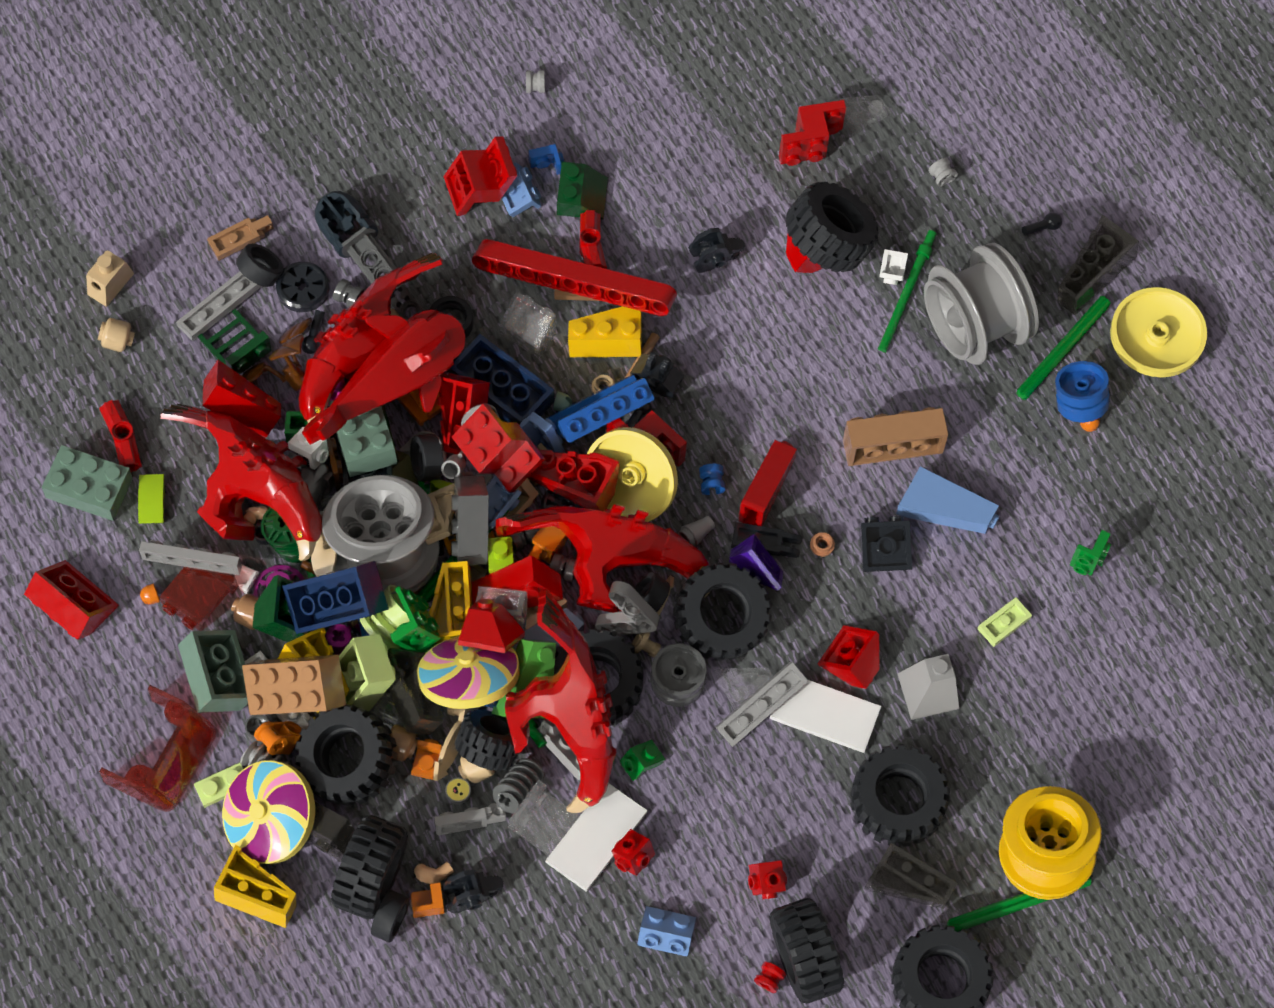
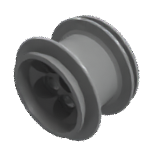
M988 243L984 246L975 247L970 256V267L956 274L942 265H936L931 268L928 281L924 287L927 313L939 339L956 358L966 360L974 365H980L987 357L988 343L1003 337L1012 344L1022 345L1036 335L1039 317L1031 287L1018 263L999 244Z
M392 475L368 476L345 485L327 503L322 515V531L328 545L337 553L334 571L375 561L383 590L389 585H395L407 590L410 589L413 593L423 587L435 572L440 550L439 541L427 545L425 541L433 527L434 508L427 493L414 482Z

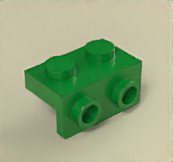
M1101 530L1092 550L1078 544L1069 566H1072L1074 571L1081 575L1089 574L1092 576L1096 566H1102L1112 545L1108 543L1111 534Z

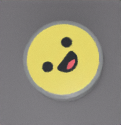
M463 778L451 779L445 788L446 797L454 804L465 803L471 795L470 784Z

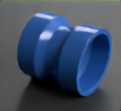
M706 464L699 468V475L703 480L701 483L702 494L710 495L709 488H715L716 494H721L725 491V482L722 480L724 475L722 465Z

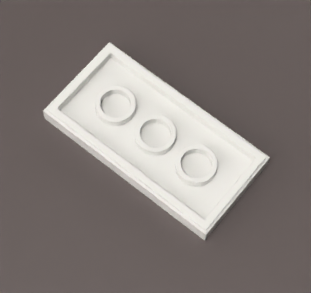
M808 680L805 685L771 713L770 719L864 753L881 706Z
M608 784L607 791L600 802L583 811L546 859V863L587 892L614 857L611 850L617 841L621 840L630 829L635 830L647 814V810L611 784Z

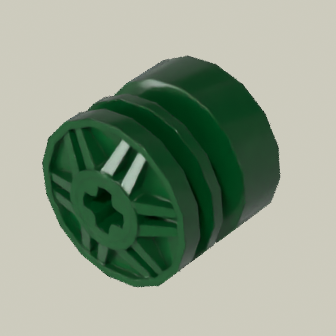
M269 507L261 522L263 536L278 555L287 562H303L299 560L298 545L281 516Z

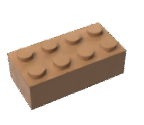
M928 407L917 412L906 410L895 415L878 414L873 418L855 417L847 421L843 444L848 466L942 454L948 437L943 408L935 409L934 407Z
M339 655L266 659L242 665L250 715L328 711L346 705Z

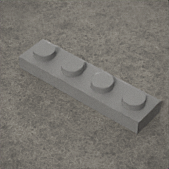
M238 272L176 322L177 326L194 341L200 334L211 328L262 286L251 282L241 272Z
M155 540L149 542L141 541L139 548L142 560L233 575H240L242 568L240 558L230 552L218 554L212 553V551L205 548L193 550L188 549L184 545L175 544L168 546Z
M790 661L716 725L715 728L733 747L805 685L808 680L794 663Z

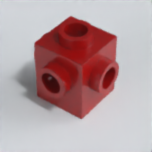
M632 829L621 840L617 841L611 850L617 868L625 873L628 871L635 876L648 866L650 860L655 855L650 839Z
M782 860L749 865L748 885L753 895L762 894V899L777 898V892L786 891L787 875L783 871Z

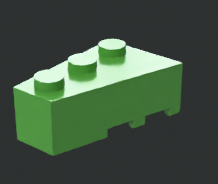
M521 639L515 650L520 667L518 681L511 690V692L515 693L524 690L535 677L554 676L556 643L544 640ZM506 695L499 699L497 706L493 707L491 714L506 717ZM540 715V716L533 717V718H544V717H542V716Z

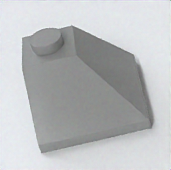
M949 654L924 659L898 673L911 720L959 709L956 678Z

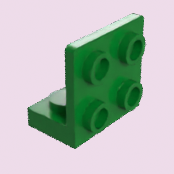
M398 586L395 590L410 621L399 625L397 630L391 633L390 636L393 643L415 654H419L441 639L437 631L439 625L430 616L427 610L429 609V604L423 596H418L412 590Z

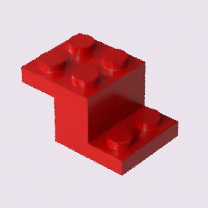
M839 100L798 107L796 132L781 135L780 165L794 166L801 161L818 162L826 158L829 135L836 134L843 129L846 112L845 101Z
M495 136L486 150H461L443 176L456 215L467 214L474 203L499 202L516 179L517 170L513 165L509 147L506 145L503 136Z
M483 403L451 436L479 473L495 474L508 492H515L545 460L544 456L518 423L502 422L487 403Z
M650 411L633 427L657 438L669 451L676 466L679 467L685 461L687 442L655 412ZM618 418L607 424V432L629 426Z

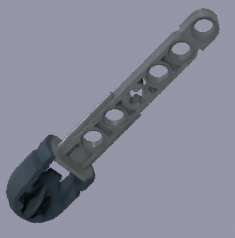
M332 191L318 201L315 208V220L319 229L329 243L334 246L335 251L340 257H352L371 284L383 272L397 269L375 240L378 234L377 226L369 219L368 214L352 195L342 191ZM348 211L351 215L346 216L345 212ZM355 218L363 228L344 242L337 233L338 231L347 233L353 229L352 222ZM332 221L337 222L336 227L331 223ZM372 254L378 256V260L374 265L366 264L368 256ZM404 284L394 289L391 294V305L400 317L405 320L409 319L405 316V312L409 307H416L417 313L423 311ZM398 290L399 292H401L400 294L405 300V302L401 303L399 299L395 297V291Z

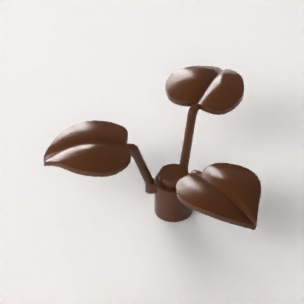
M310 317L286 330L278 340L280 344H283L282 347L275 350L269 356L271 361L284 357L288 365L282 369L283 375L262 362L251 367L241 376L253 382L263 372L269 371L280 378L282 382L287 381L294 391L301 389L305 372L302 370V366L299 364L295 354H301V345L304 339L302 333L312 322V318Z

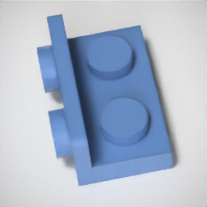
M516 162L513 165L516 167L517 177L502 197L505 207L512 217H515L531 206L537 209L542 207L539 200L541 195L538 189L531 183L532 175L527 167L523 168Z

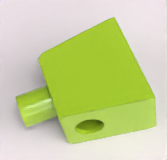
M512 537L488 538L489 574L514 563Z

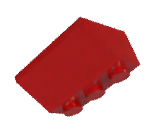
M66 560L36 571L24 593L35 606L42 609L53 621L57 622L70 636L77 640L91 635L119 606V604Z

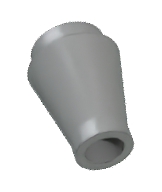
M705 516L700 520L682 526L678 535L696 547L715 528V524L709 516Z

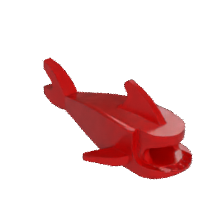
M426 310L416 313L408 320L397 315L366 317V324L386 338L366 358L331 406L320 412L305 426L302 434L308 443L313 444L320 439L322 441L326 440L339 431L346 424L347 420L393 401L416 389L419 390L423 411L431 412L442 384L441 374L454 365L453 360L464 348L465 333L461 323L453 316L437 310Z

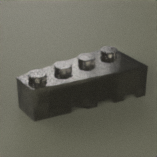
M1102 214L1086 245L1079 252L1077 260L1072 264L1058 289L1057 302L1072 314H1078L1137 257L1139 240Z

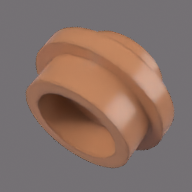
M817 533L810 541L812 552L821 557L830 555L835 547L834 539L827 533ZM825 542L827 547L820 548L818 543Z

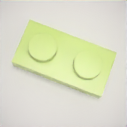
M1015 597L978 626V630L995 647L1029 621L1032 614Z
M240 763L194 783L204 808L225 799L230 784L243 770Z

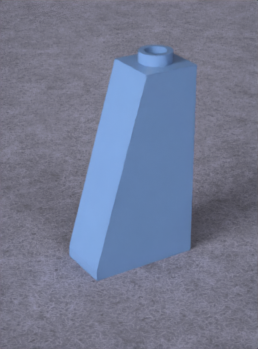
M921 466L899 503L896 512L897 515L984 534H986L989 527L994 529L1000 517L996 514L999 505Z

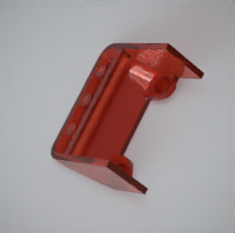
M149 685L148 692L152 702L165 707L164 714L167 721L177 726L153 769L145 765H135L129 769L124 778L101 767L99 772L105 784L160 811L167 812L173 810L178 805L214 742L216 730L210 721L200 713H197L185 701Z

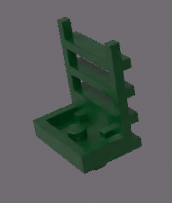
M234 309L232 310V314L236 317L234 321L208 340L202 334L198 336V339L217 360H220L235 372L241 374L271 352L272 349L269 336L264 331L258 334L245 318ZM242 324L245 327L244 330L217 350L212 346ZM249 334L254 337L224 359L221 356Z

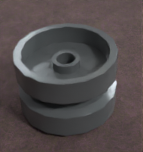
M678 643L661 649L654 657L651 668L650 681L652 691L656 697L666 705L674 707L687 706L696 701L704 690L707 672L705 659L698 650L690 645Z

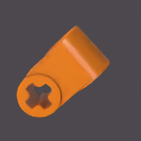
M268 721L256 729L254 737L257 741L263 742L270 755H289L294 750L296 742L301 738L299 734L302 728L292 721Z

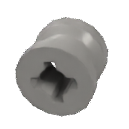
M526 70V94L533 91L545 93L544 70H539L537 73Z
M948 158L936 161L928 170L931 176H935V182L939 187L954 181L958 176L956 170L950 167L951 162Z

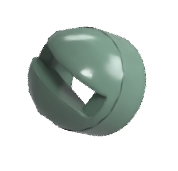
M557 392L553 407L554 411L559 412L572 405L571 397L562 392Z

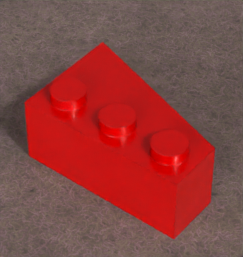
M220 360L216 361L203 381V407L228 415L267 438L281 417V403Z
M446 373L441 374L442 384L439 390V397L437 398L438 405H441L443 418L440 421L445 452L459 454L462 450L451 436L461 427L462 419L467 411L477 405L488 402L490 382Z
M532 555L471 582L473 604L480 599H491L493 603L502 604L508 612L538 606L539 591L548 589L556 601L563 600L561 574Z

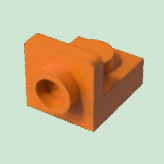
M432 739L418 740L411 775L433 780L435 761L438 762L442 745H439V742Z

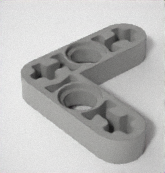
M621 581L613 582L609 598L622 612L600 614L595 624L597 632L603 633L604 629L611 631L612 636H616L617 634L629 635L656 631L660 616L631 585Z

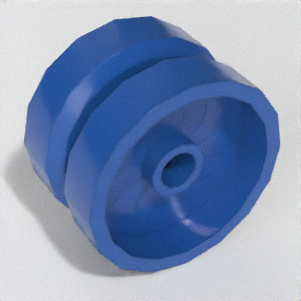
M1087 361L1072 362L1064 366L1057 373L1055 380L1056 403L1058 411L1064 418L1073 422L1085 423L1102 417L1108 411L1110 404L1109 378L1102 366Z

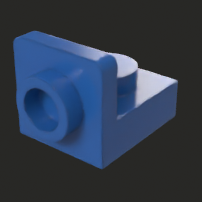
M556 144L528 150L530 168L537 167L538 169H543L553 163L556 174H560L564 158L562 152L557 151Z

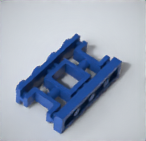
M630 375L547 418L555 424L557 428L555 432L561 439L566 438L567 442H572L653 401L654 396L646 379L636 380L634 375Z

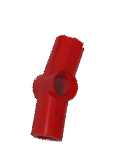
M586 210V212L580 214L579 253L583 257L585 264L607 269L601 245V215L596 213L595 210Z
M119 400L105 402L99 410L113 437L119 465L130 468V472L137 471V469L142 467L133 427L129 423ZM122 433L129 434L125 438H119V435Z

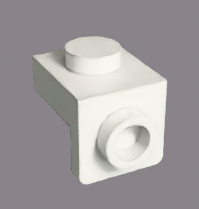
M884 249L879 276L884 278L883 283L897 285L898 281L903 282L908 253Z
M302 427L288 442V447L290 450L308 458L310 468L315 470L328 458L327 440L322 441L320 439L313 444H309L302 434L304 429Z

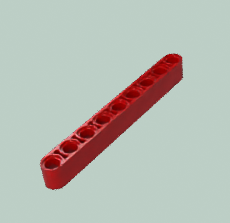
M490 239L483 240L472 257L473 265L482 271L658 316H666L677 297V291L672 286Z

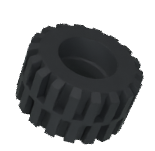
M488 710L469 711L465 715L456 737V750L468 762L487 770L501 771L512 768L518 753L515 754L507 717L491 714L492 711Z

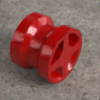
M764 962L761 966L762 971L756 975L754 982L771 993H777L779 989L778 984L781 980H784L786 973L778 966L770 962Z

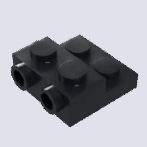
M903 516L889 517V522H879V517L864 518V523H859L862 572L912 570L910 521H904Z

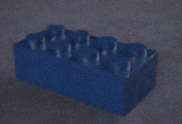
M481 334L475 338L454 361V365L449 368V373L490 382L487 404L495 407L499 418L505 422H513L520 425L532 412L541 417L554 403V389Z
M375 561L302 579L282 586L296 634L372 616L389 610Z

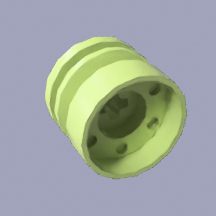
M389 585L384 590L389 610L360 618V622L369 635L381 634L383 643L386 644L387 649L391 652H397L401 646L393 643L390 634L396 631L399 625L410 621L398 594H391L396 591L395 588L397 586Z

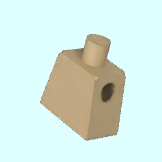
M107 250L97 259V262L86 275L87 295L107 307L134 275V272L127 262Z

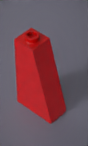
M774 440L741 502L739 522L757 526L764 525L796 458L797 449L792 444L786 441Z

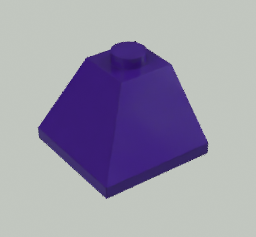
M755 534L731 549L729 563L737 564V568L740 569L745 567L751 570L749 574L753 577L757 575L761 580L760 584L775 590L782 588L783 570Z

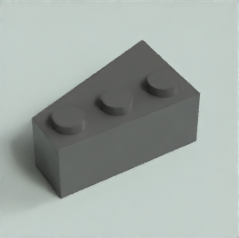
M484 476L454 477L452 510H455V518L451 520L452 533H455V541H451V554L456 556L457 562L468 561L469 565L488 564L489 495Z

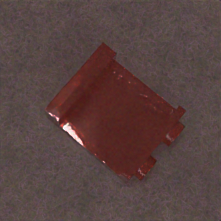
M184 567L159 597L163 605L162 609L168 615L173 617L176 614L182 618L181 622L188 629L193 630L196 628L202 631L204 629L203 623L228 593L233 594L238 584L236 579L227 573Z

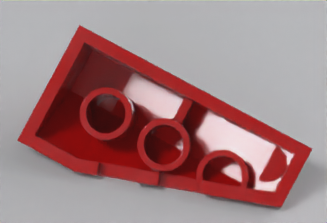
M538 449L545 460L528 479L586 509L599 511L607 509L615 495L620 468L619 461L599 453H590V455L577 454L573 451L557 453L552 450Z

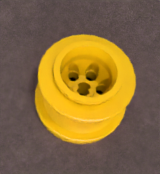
M1037 787L1019 795L1006 811L1003 819V833L999 842L1000 862L1009 881L1023 893L1046 900L1069 896L1081 888L1093 873L1096 864V853L1101 842L1102 830L1096 811L1082 796L1062 787ZM1041 828H1048L1050 831L1045 832ZM1063 833L1067 837L1061 838L1058 834ZM1029 837L1034 838L1036 841L1032 842Z

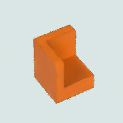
M553 526L540 528L532 538V543L547 552L546 562L551 564L555 552L559 553L566 544L567 536L561 529Z
M440 883L430 884L431 890L411 893L414 918L445 914Z

